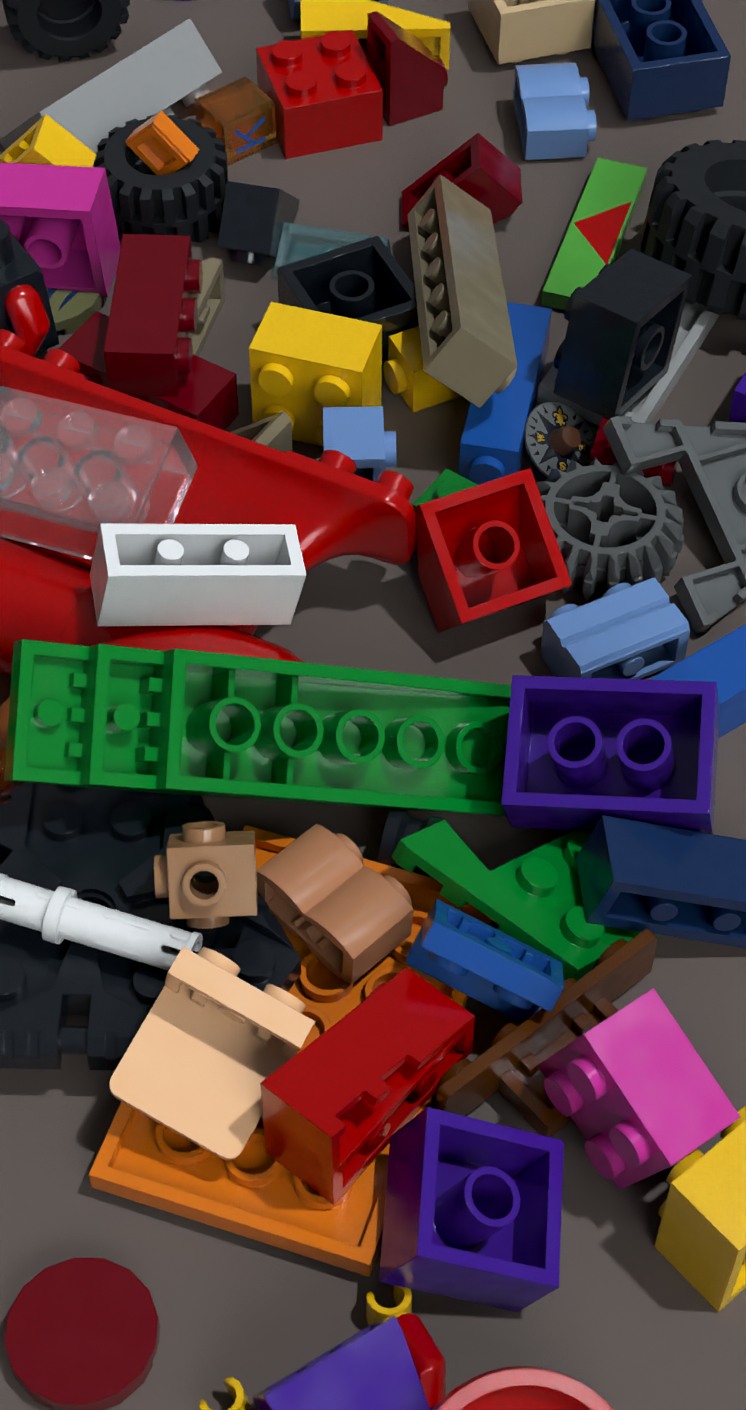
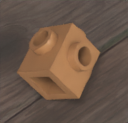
M199 821L182 825V833L170 834L166 848L167 855L154 856L156 898H169L170 919H186L187 926L205 929L228 925L230 923L229 917L257 915L258 891L255 830L225 832V823ZM208 871L215 876L204 878L198 875L197 872Z

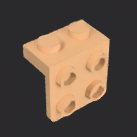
M182 947L167 973L165 986L111 1076L109 1088L111 1094L116 1099L224 1160H232L240 1155L263 1114L260 1083L298 1053L315 1021L302 1014L306 1007L305 1004L291 993L271 984H267L264 990L261 991L238 978L237 975L241 970L240 967L224 955L206 947H202L197 955L189 949Z

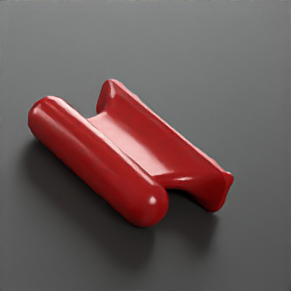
M0 329V418L6 420L9 441L7 469L0 490L1 674L11 677L14 642L21 639L81 646L105 644L161 651L176 648L303 662L287 648L253 636L259 625L97 626L90 571L100 523L295 524L306 572L329 559L343 555L366 556L392 565H401L410 560L417 545L415 510L409 502L414 486L403 475L394 471H382L376 482L355 475L357 466L354 461L344 453L336 450H325L319 461L289 450L287 452L279 451L86 380L85 375L79 373L81 368L78 361L65 351L50 349L43 360L25 354L27 346L24 341L14 333Z

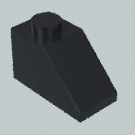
M227 181L217 247L233 251L232 261L264 266L265 256L280 259L296 218L300 200L278 188Z

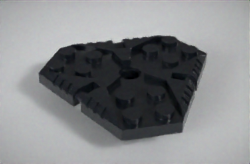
M14 782L11 787H7L0 795V863L2 864L0 866V873L51 891H55L59 886L77 891L78 899L192 933L194 931L201 933L203 939L202 947L212 949L232 960L241 969L237 977L261 991L264 990L267 984H271L288 992L301 975V958L259 892L257 915L229 917L230 923L228 925L205 929L187 926L186 919H170L169 898H156L154 856L167 855L166 848L170 834L182 833V825L187 823L214 821L209 808H206L201 796ZM208 871L197 872L198 875L204 878L215 876ZM0 896V899L15 903L13 899ZM0 920V1069L61 1070L62 1055H87L90 1070L115 1071L165 986L168 971L64 939L60 944L48 942L42 939V932ZM170 947L172 951L180 952V950ZM67 1015L89 1016L88 1026L66 1025Z

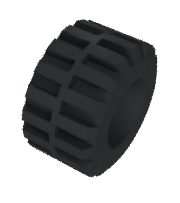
M2 0L11 34L16 41L21 40L22 48L29 53L37 50L39 58L50 60L52 56H58L59 62L70 61V57L78 55L80 59L89 58L90 51L97 49L101 52L109 47L107 40L109 38L116 40L122 33L120 24L127 23L129 17L127 6H130V0Z
M154 115L147 116V119L143 120L133 119L125 122L126 126L115 127L108 132L109 138L101 139L97 145L98 152H96L94 167L106 169L120 241H122L123 234L191 236V242L196 241L200 243L209 238V232H217L220 229L228 181V165L225 145L222 139L216 137L214 130L210 127H201V122L194 119L182 120L180 116L169 115L168 117L200 150L190 163L175 173L167 175H156L125 143L133 130Z

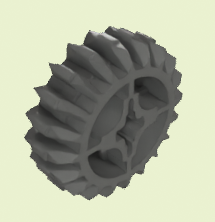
M594 457L590 465L584 467L571 460L566 472L551 469L546 481L536 482L572 582L571 586L562 589L563 594L576 588L582 590L587 602L594 593L605 594L610 588L620 583H629L632 586L654 577L659 582L661 576L670 575L671 570L675 566L678 553L682 551L684 517L682 516L683 509L677 507L675 491L664 490L661 476L645 478L643 470L623 475L617 460L613 465H601L598 459Z

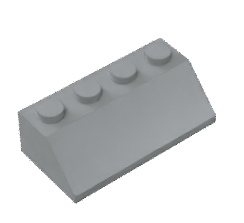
M189 18L41 110L2 137L0 142L4 149H7L47 114L96 153L98 152L97 145L101 139L109 138L108 132L115 127L126 126L125 122L133 119H147V116L156 115L161 110L167 116L175 115L170 106L181 99L185 107H188L211 92L206 82L222 73V70Z

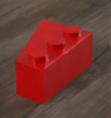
M407 967L386 984L378 985L365 1001L260 1083L266 1153L334 1205L390 1143V1136L407 1124L438 1090V1083L445 1072L458 1061L466 1059L472 1052L475 1016Z

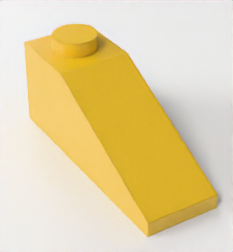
M300 0L301 39L322 36L332 31L343 32L353 30L367 57V14L378 11L419 38L435 58L438 57L443 61L446 70H449L450 22L372 0Z

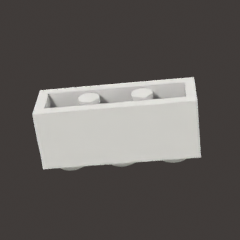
M100 523L90 571L97 626L291 625L306 578L295 524Z

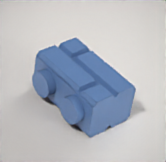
M655 577L632 586L629 583H620L610 588L600 599L579 607L576 604H566L555 610L543 622L540 652L543 661L554 677L641 679L685 659L690 635L689 622L674 603H670L668 594Z

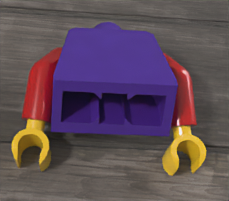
M394 1285V1299L397 1307L384 1308L378 1305L374 1294L368 1292L366 1295V1319L368 1326L251 1397L257 1409L432 1410L445 1396L446 1361L420 1317L412 1314L411 1289ZM228 1377L223 1380L228 1393L235 1400V1403L228 1410H257L251 1408L246 1393L237 1379ZM201 1399L199 1402L200 1410H211L206 1401Z

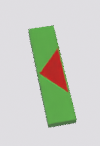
M597 158L543 288L541 305L565 311L566 304L576 288H583L598 276L606 264H613L616 261L646 184L648 168Z

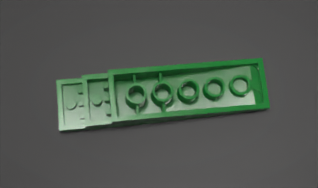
M21 639L15 641L13 646L4 781L507 817L501 804L511 685L176 648L161 651L105 644L81 646Z

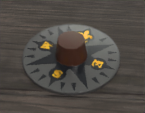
M546 402L534 408L526 421L524 439L528 454L535 466L547 478L551 469L566 472L571 460L576 461L583 467L589 466L590 453L595 439L587 422L573 408L560 402Z

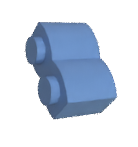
M575 62L515 65L513 101L524 159L586 157L587 143L596 140L597 131L595 111L587 110L589 105L588 78L579 76L578 67Z

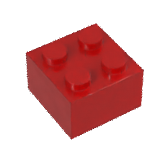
M353 30L343 32L332 31L322 36L295 41L284 40L274 45L256 48L258 99L285 159L383 140V89Z

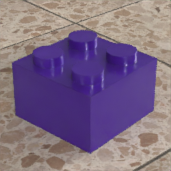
M426 1107L390 1136L379 1282L514 1312L522 1310L558 1289L564 1141Z

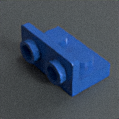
M438 899L433 904L407 953L406 961L409 966L513 1019L522 1018L526 1021L540 1007L551 1012L565 988L562 962Z

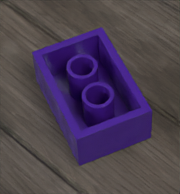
M512 675L501 804L511 827L593 831L601 816L605 815L713 834L720 712L717 682Z

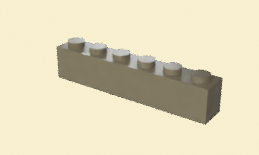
M440 174L408 213L423 370L481 408L493 393L499 394L509 386L518 366L492 214L489 208Z

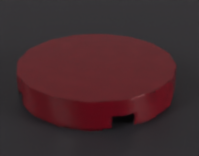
M74 1257L46 1267L22 1287L8 1312L4 1343L16 1381L35 1402L52 1409V1405L58 1409L104 1410L122 1403L145 1382L153 1366L152 1360L157 1353V1346H159L160 1323L149 1289L130 1269L105 1258Z

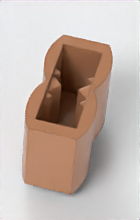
M315 824L257 870V888L260 896H263L270 912L274 914L279 924L289 933L303 940L311 952L331 972L352 985L411 935L414 911L412 900L407 890L398 880L388 875L383 877L376 871L364 866L362 854L350 838L341 833L335 835L325 827Z

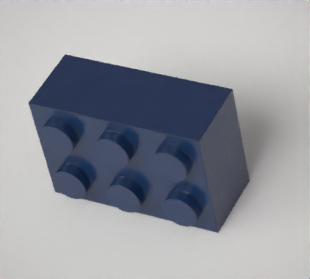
M595 0L591 46L627 121L650 119L655 116L682 112H697L702 109L723 106L731 55L701 0Z

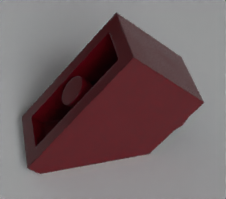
M378 11L368 13L367 59L383 89V119L389 127L443 110L444 87L448 84V75L443 61L438 57L435 58L419 38Z
M477 133L402 191V226L409 231L408 213L440 174L489 208L494 225L500 219L504 220L510 217L518 206L523 203L521 169L482 135Z

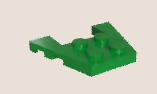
M444 819L400 839L391 856L398 865L409 873H412L417 866L443 884L439 894L458 908L471 904L499 924L497 930L562 962L564 980L574 978L578 981L595 968L599 957L611 944L619 939H625L629 942L641 933L640 931L586 923L576 856L592 831L567 830L569 833L493 870H488Z

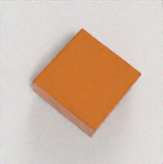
M162 110L133 130L125 141L127 146L156 175L175 173L190 163L200 150Z

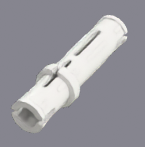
M0 873V896L15 901L13 903L0 899V920L42 932V939L45 941L60 944L64 939L167 971H169L179 954L172 951L170 947L178 950L185 947L192 952H199L201 950L203 940L201 933L195 931L192 933L78 899L77 891L59 886L55 891H51Z

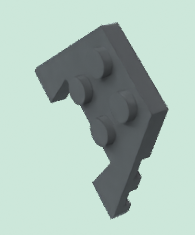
M629 416L612 417L604 426L603 431L623 475L677 461L725 564L683 576L674 585V589L695 635L701 634L746 600V423L715 421L709 427L683 425L681 419L660 418L656 424L634 423L632 422V417Z

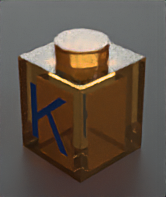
M246 76L195 99L196 121L201 122V127H210L216 132V137L222 139L227 153L228 166L276 144L275 102Z

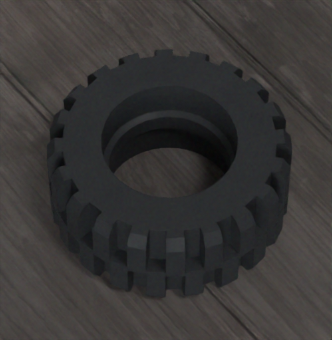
M707 140L702 146L693 143L685 146L680 151L677 150L657 170L640 237V249L643 254L692 275L686 302L692 305L697 302L706 306V311L722 315V312L736 315V319L745 321L746 141L733 140L732 143H722L721 140Z

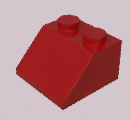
M531 468L416 506L418 576L439 633L572 585Z

